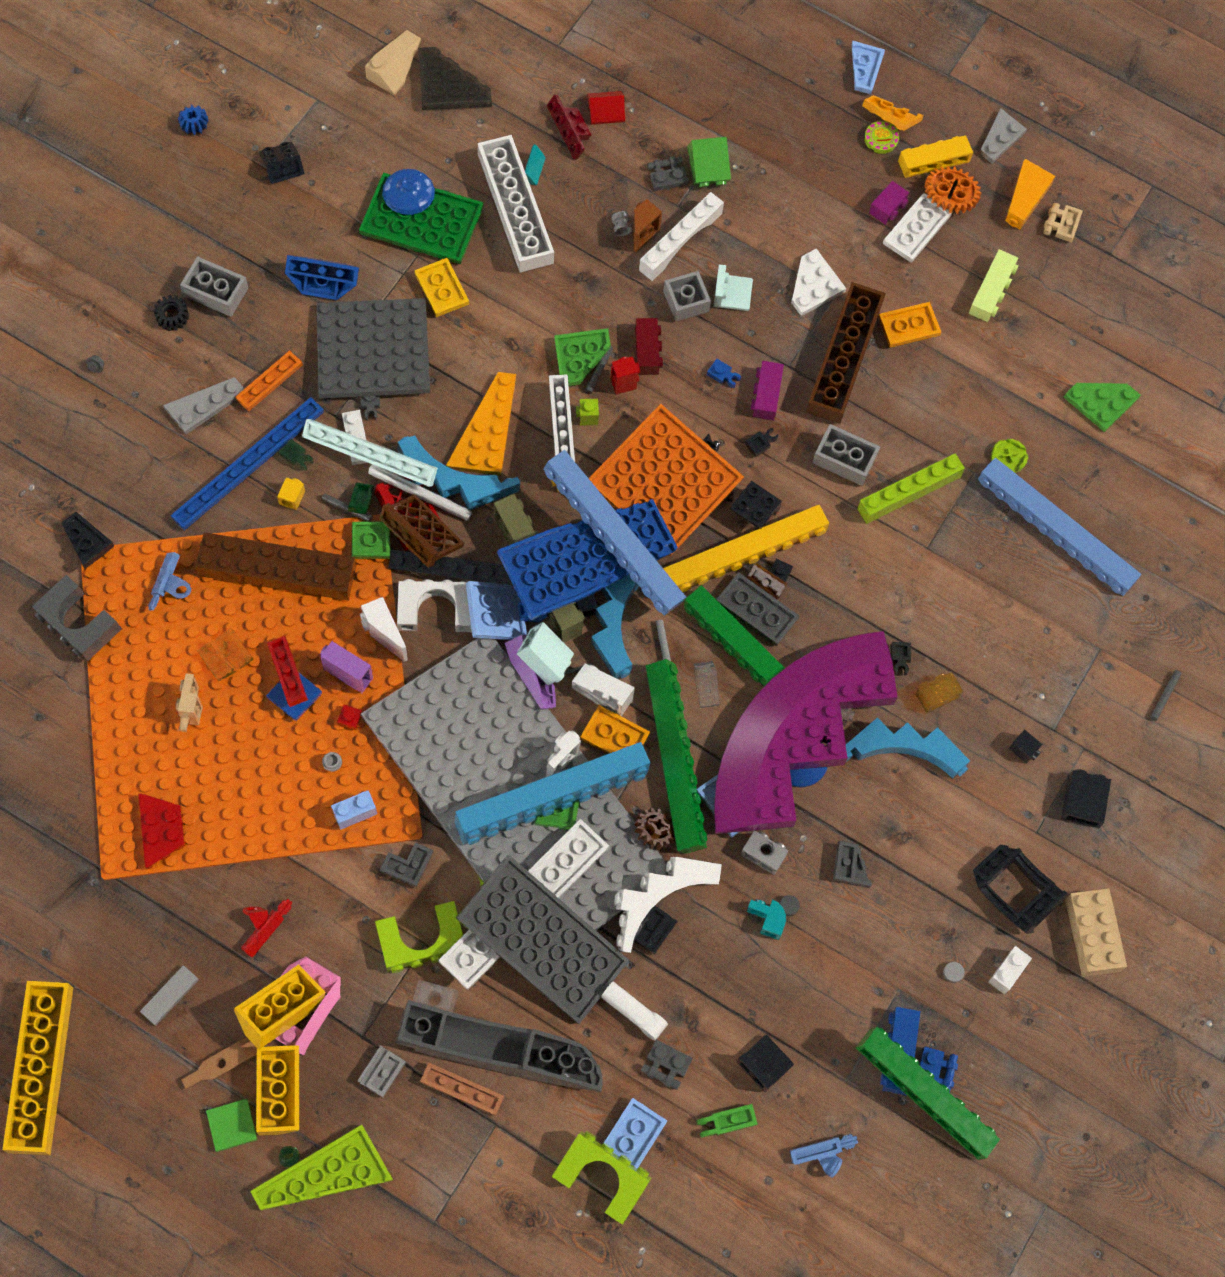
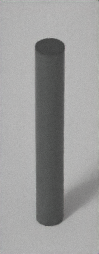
M612 346L599 361L585 392L592 393L613 351Z
M326 493L323 494V501L348 512L349 504ZM348 512L367 522H371L373 516L368 513L366 515Z
M1175 670L1150 716L1152 720H1158L1182 674L1180 671Z

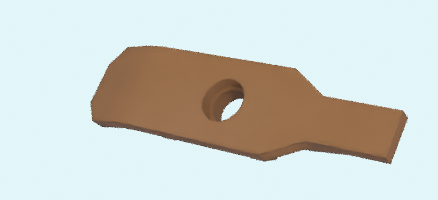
M246 1037L203 1061L196 1072L183 1078L181 1081L185 1088L188 1089L203 1080H214L257 1056V1048ZM220 1060L225 1061V1066L222 1068L218 1067Z

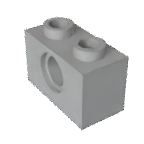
M754 830L744 846L741 856L775 875L787 856L788 850L782 843L773 842L768 839L769 837L765 833ZM768 848L770 854L764 855L760 849Z

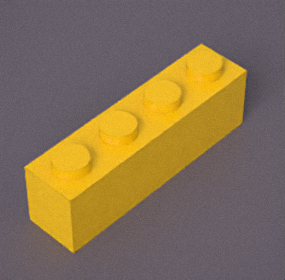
M966 135L961 137L955 136L949 140H939L936 143L904 149L900 153L898 162L904 177L908 178L934 171L935 168L939 170L941 166L945 169L947 166L953 167L969 163L973 150Z

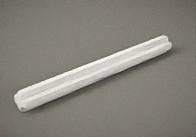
M373 464L369 468L368 473L412 495H416L418 498L466 521L472 515L471 510Z

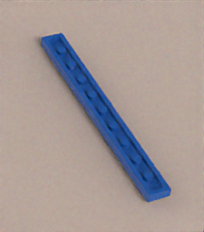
M310 397L171 515V518L185 531L303 431L306 419L316 420L324 413V409Z

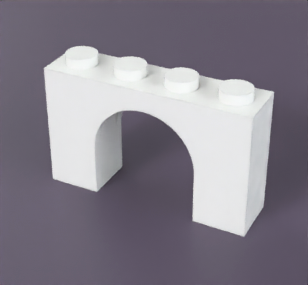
M406 579L399 581L398 631H417L418 610L422 602L433 596H441L449 599L455 606L456 632H472L466 583L469 580L453 582L451 580L434 582L433 580L414 581Z

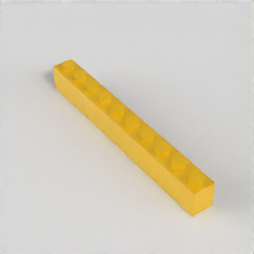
M816 505L663 569L682 592H686L692 586L697 584L703 585L713 577L720 578L730 570L737 571L747 563L754 564L759 558L773 556L776 551L781 549L787 550L793 544L798 542L804 543L815 535L817 537L826 533L829 521L821 506Z

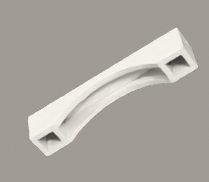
M710 192L640 259L639 271L653 281L694 234L711 225L722 215L724 202Z

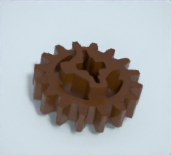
M650 808L649 811L645 809L638 815L637 821L634 823V826L637 827L634 833H639L640 836L637 839H643L644 846L648 843L650 844V849L656 846L657 850H660L662 847L667 848L674 841L675 834L673 824H671L672 818H667V812L662 814L661 809L655 812L654 808Z

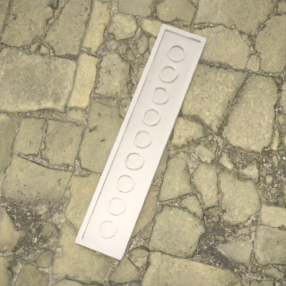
M580 819L528 872L560 898L609 848V845ZM468 930L438 962L459 983L469 990L500 956Z

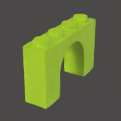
M454 901L435 906L440 934L435 944L425 950L411 949L402 942L395 916L375 921L387 972L398 973L409 966H412V968L421 967L424 965V962L428 961L437 963L463 936L460 922L456 919L458 913Z
M581 1131L552 1177L570 1188L586 1164L593 1161H603L610 1164L618 1174L619 1189L605 1213L623 1225L652 1179L648 1176L650 1173L642 1167L637 1169L631 1165L632 1161L626 1156L621 1155L619 1157L613 1152L614 1149L608 1144L603 1143L602 1145L597 1142L596 1137L592 1133Z

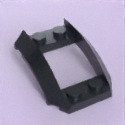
M1000 844L973 869L978 889L1007 919L1026 934L1034 933V928L1058 905L1062 906L1068 895L1065 890L1062 891L1051 879L1042 873L1024 855L1019 847L1014 849ZM1011 863H1014L1041 890L1019 913L1012 909L989 886Z

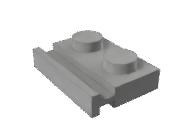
M380 1045L358 1079V1083L384 1098L406 1064V1061Z

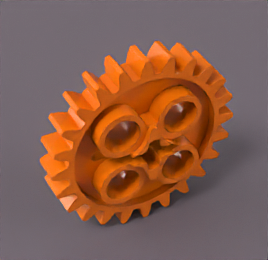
M942 166L939 170L935 168L934 172L931 171L929 176H927L924 188H926L925 193L928 194L927 198H932L931 203H937V208L942 206L943 211L949 209V213L955 210L957 214L960 210L965 213L966 210L971 211L972 208L976 207L980 199L981 187L977 186L978 181H973L974 176L969 177V172L962 173L963 169L957 171L955 166L953 170L949 166L946 169ZM954 181H958L951 199H948L947 197Z

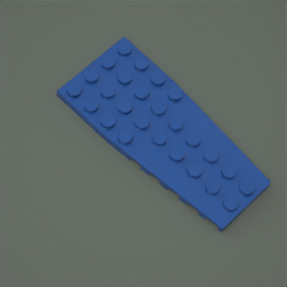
M653 499L642 504H634L629 508L615 510L656 561L677 550L678 547ZM583 520L575 524L570 523L547 530L497 551L530 620L582 600L630 575L625 568L619 565L614 554L606 549L604 542L595 536L590 525Z

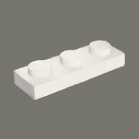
M360 410L342 413L345 433L366 440ZM350 456L352 465L368 463Z

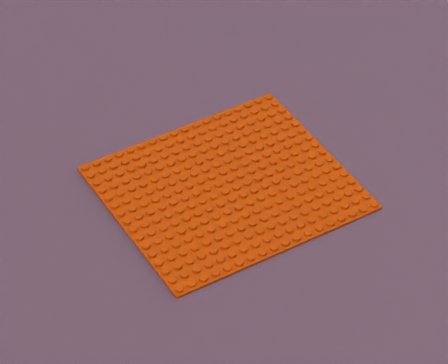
M380 514L372 515L373 519L371 522L381 521L379 519ZM358 517L213 534L352 556V522L367 521ZM203 535L117 544L86 569L81 564L85 626L105 610L122 628L87 661L100 866L103 880L420 840L422 838L418 793L362 717L356 730L337 724L343 705H348L364 712L405 685L402 660L371 637L369 631L364 630L360 617L362 605L383 597L397 627L391 569L388 568L390 559H355L356 570L349 601L198 576L195 565ZM175 552L180 557L172 575L178 576L189 583L191 593L185 598H176L166 592L163 597H159L155 609L149 611V602L153 598L151 592L167 553ZM180 586L176 589V592L182 594L187 588ZM282 636H286L298 672L322 691L319 698L297 721L293 720L266 696L280 681L267 642ZM333 641L371 665L373 679L363 693H360L323 669L320 653L325 645H329ZM186 673L194 674L199 686L198 697L203 706L199 725L188 724L187 732H181L178 730L181 719L178 710H176L177 698H180L182 693L180 691L181 680L185 679ZM329 752L338 753L342 758V766L337 771L330 772L323 767L322 759ZM369 790L376 806L377 815L340 830L331 805ZM140 793L180 805L182 809L185 846L178 851L172 852L169 857L160 860L148 870L145 868L138 796Z

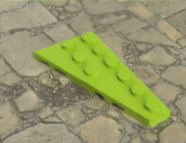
M360 1125L250 1192L259 1209L263 1211L390 1182L393 1179L363 1125Z

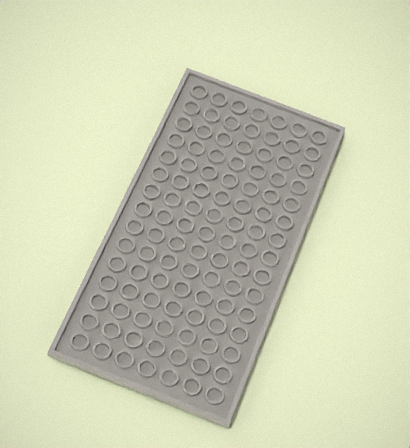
M475 639L361 713L363 720L483 883L507 855H510L528 871L569 831L549 826H537L534 820L527 824L525 822L517 824L516 828L509 831L506 829L501 830L496 836L480 838V841L475 844L469 845L467 843L463 845L455 826V811L546 778V766L549 763L547 760L554 753L555 741L562 733L564 735L567 733L549 709L541 710L512 665L510 658L495 639ZM580 749L578 754L562 771L588 762ZM610 789L604 795L598 796L596 794L591 796V799L579 803L576 823L580 819L609 845V848L559 898L595 930H598L623 912L616 910V905L614 904L615 895L620 889L642 892L640 883L645 873L668 876V872H666L667 863L655 847L650 849V844L647 843L644 846V840L637 839L640 835L639 833H634L637 828L634 826L635 821Z

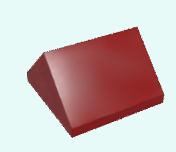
M622 91L587 94L591 125L625 122V103Z

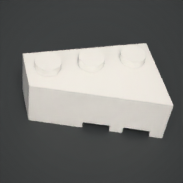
M584 664L572 681V689L620 716L624 714L633 701L635 687L598 670L593 665Z

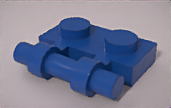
M924 1047L920 1066L924 1070L930 1071L939 1084L945 1085L951 1091L954 1087V1073L958 1069V1056L950 1054L949 1061L943 1060L945 1052ZM941 1068L947 1069L945 1079L939 1078Z

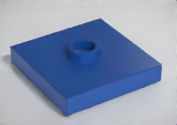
M300 673L299 675L308 698L307 701L289 707L280 681L266 695L270 701L295 721L322 694L319 688Z

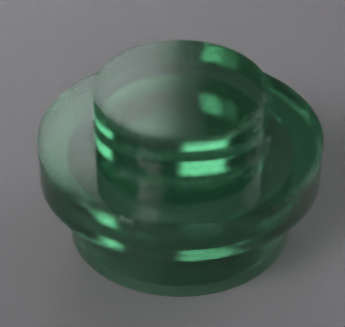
M286 1146L279 1153V1162L284 1167H292L299 1161L300 1153L295 1147Z

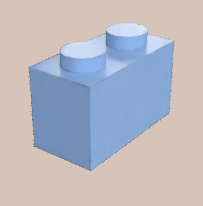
M369 790L331 805L340 830L377 815L376 806Z

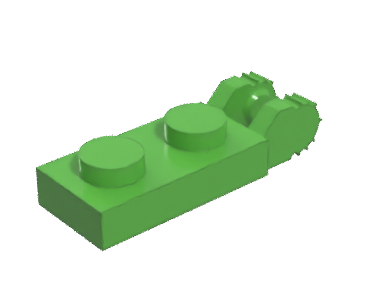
M752 1104L714 1113L712 1116L696 1120L697 1125L714 1122L715 1129L702 1131L700 1133L701 1138L716 1134L718 1136L758 1125Z

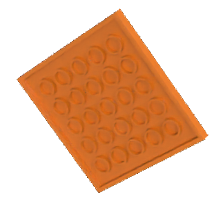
M660 404L589 477V480L615 509L629 508L634 504H642L653 499L679 548L743 480L744 476Z

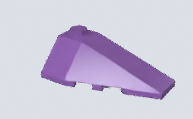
M520 635L506 642L507 654L512 665L541 710L555 708L556 698L553 683L547 685L517 655L527 635Z

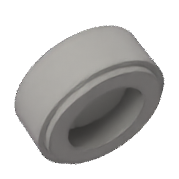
M950 962L944 967L943 975L947 981L956 983L964 977V968L958 962Z

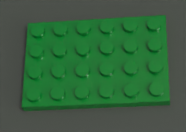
M383 172L359 228V234L440 259L448 258L450 262L461 265L483 210L484 202L435 188L434 199L431 205L424 211L413 215L400 214L391 210L385 204L382 196L383 185L391 174Z

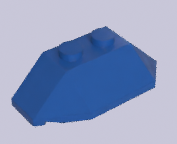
M287 255L285 274L301 294L338 300L357 286L359 267L311 257Z

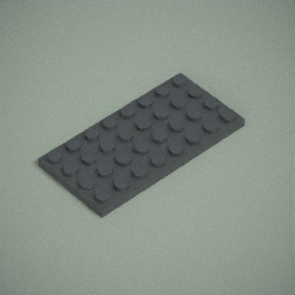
M510 855L503 859L456 917L461 924L577 1024L581 1023L607 987L630 961Z

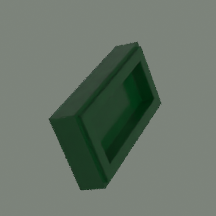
M355 483L348 505V512L367 515L374 492V485Z

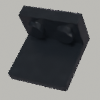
M282 142L278 146L266 147L259 151L271 184L305 174L300 155L293 142Z
M750 481L730 509L757 528L762 529L772 514L776 515L779 512L782 500L753 481Z
M764 1035L737 1060L739 1066L764 1092L771 1088L794 1065L768 1035Z

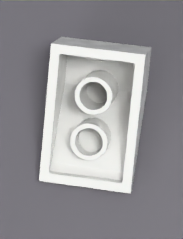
M383 597L362 605L360 617L364 630L369 631L371 637L401 660L407 661L406 646Z

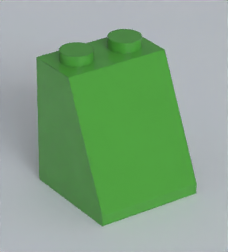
M727 137L691 140L687 149L694 185H699V188L709 187V184L716 183V186L727 185L726 182L731 180Z

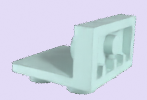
M719 265L713 307L749 311L753 279L731 276L729 273H726V265Z

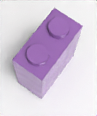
M333 641L323 647L320 653L323 669L355 690L363 693L373 679L371 665Z

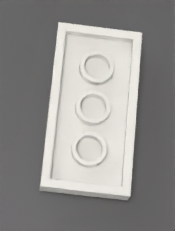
M925 193L920 196L883 241L885 246L911 263L952 215V213H949V209L943 211L942 206L937 208V203H931L932 198H927L928 195Z

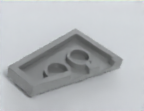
M1000 109L979 154L993 164L1026 133L1027 129L1004 110Z

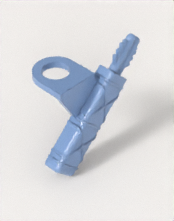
M175 552L167 553L151 592L153 598L149 602V611L155 609L159 597H163L166 592L176 598H185L191 593L189 583L178 576L172 575L180 557ZM185 586L187 590L184 593L179 594L176 592L178 587Z
M849 1134L844 1135L841 1140H839V1137H833L825 1141L793 1148L790 1150L792 1163L796 1165L818 1159L825 1173L833 1178L842 1164V1159L836 1156V1154L843 1152L842 1148L846 1150L854 1148L855 1144H858L857 1136Z

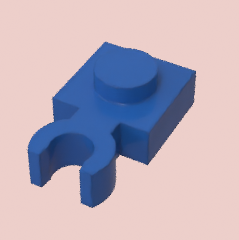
M716 359L707 371V376L720 384L726 381L731 388L736 386L732 379L741 380L740 374L731 373L732 367L719 359Z

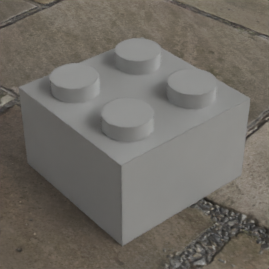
M699 271L665 280L663 292L675 322L709 312L711 300Z

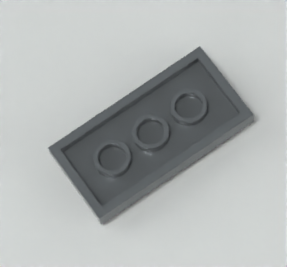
M739 572L716 599L729 613L775 646H778L800 617Z

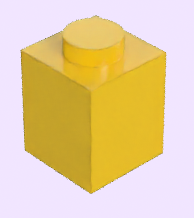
M286 477L277 496L279 505L297 511L305 493L304 483L296 478L289 479Z

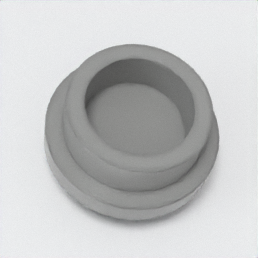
M335 752L327 753L322 759L323 767L330 772L339 770L342 766L341 756Z

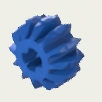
M191 104L190 108L184 107V111H180L178 123L182 131H186L187 134L193 132L196 135V132L202 134V129H207L209 119L206 111L201 109L199 105L194 108Z

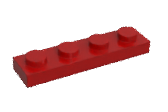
M286 636L267 642L289 707L307 701L308 698Z

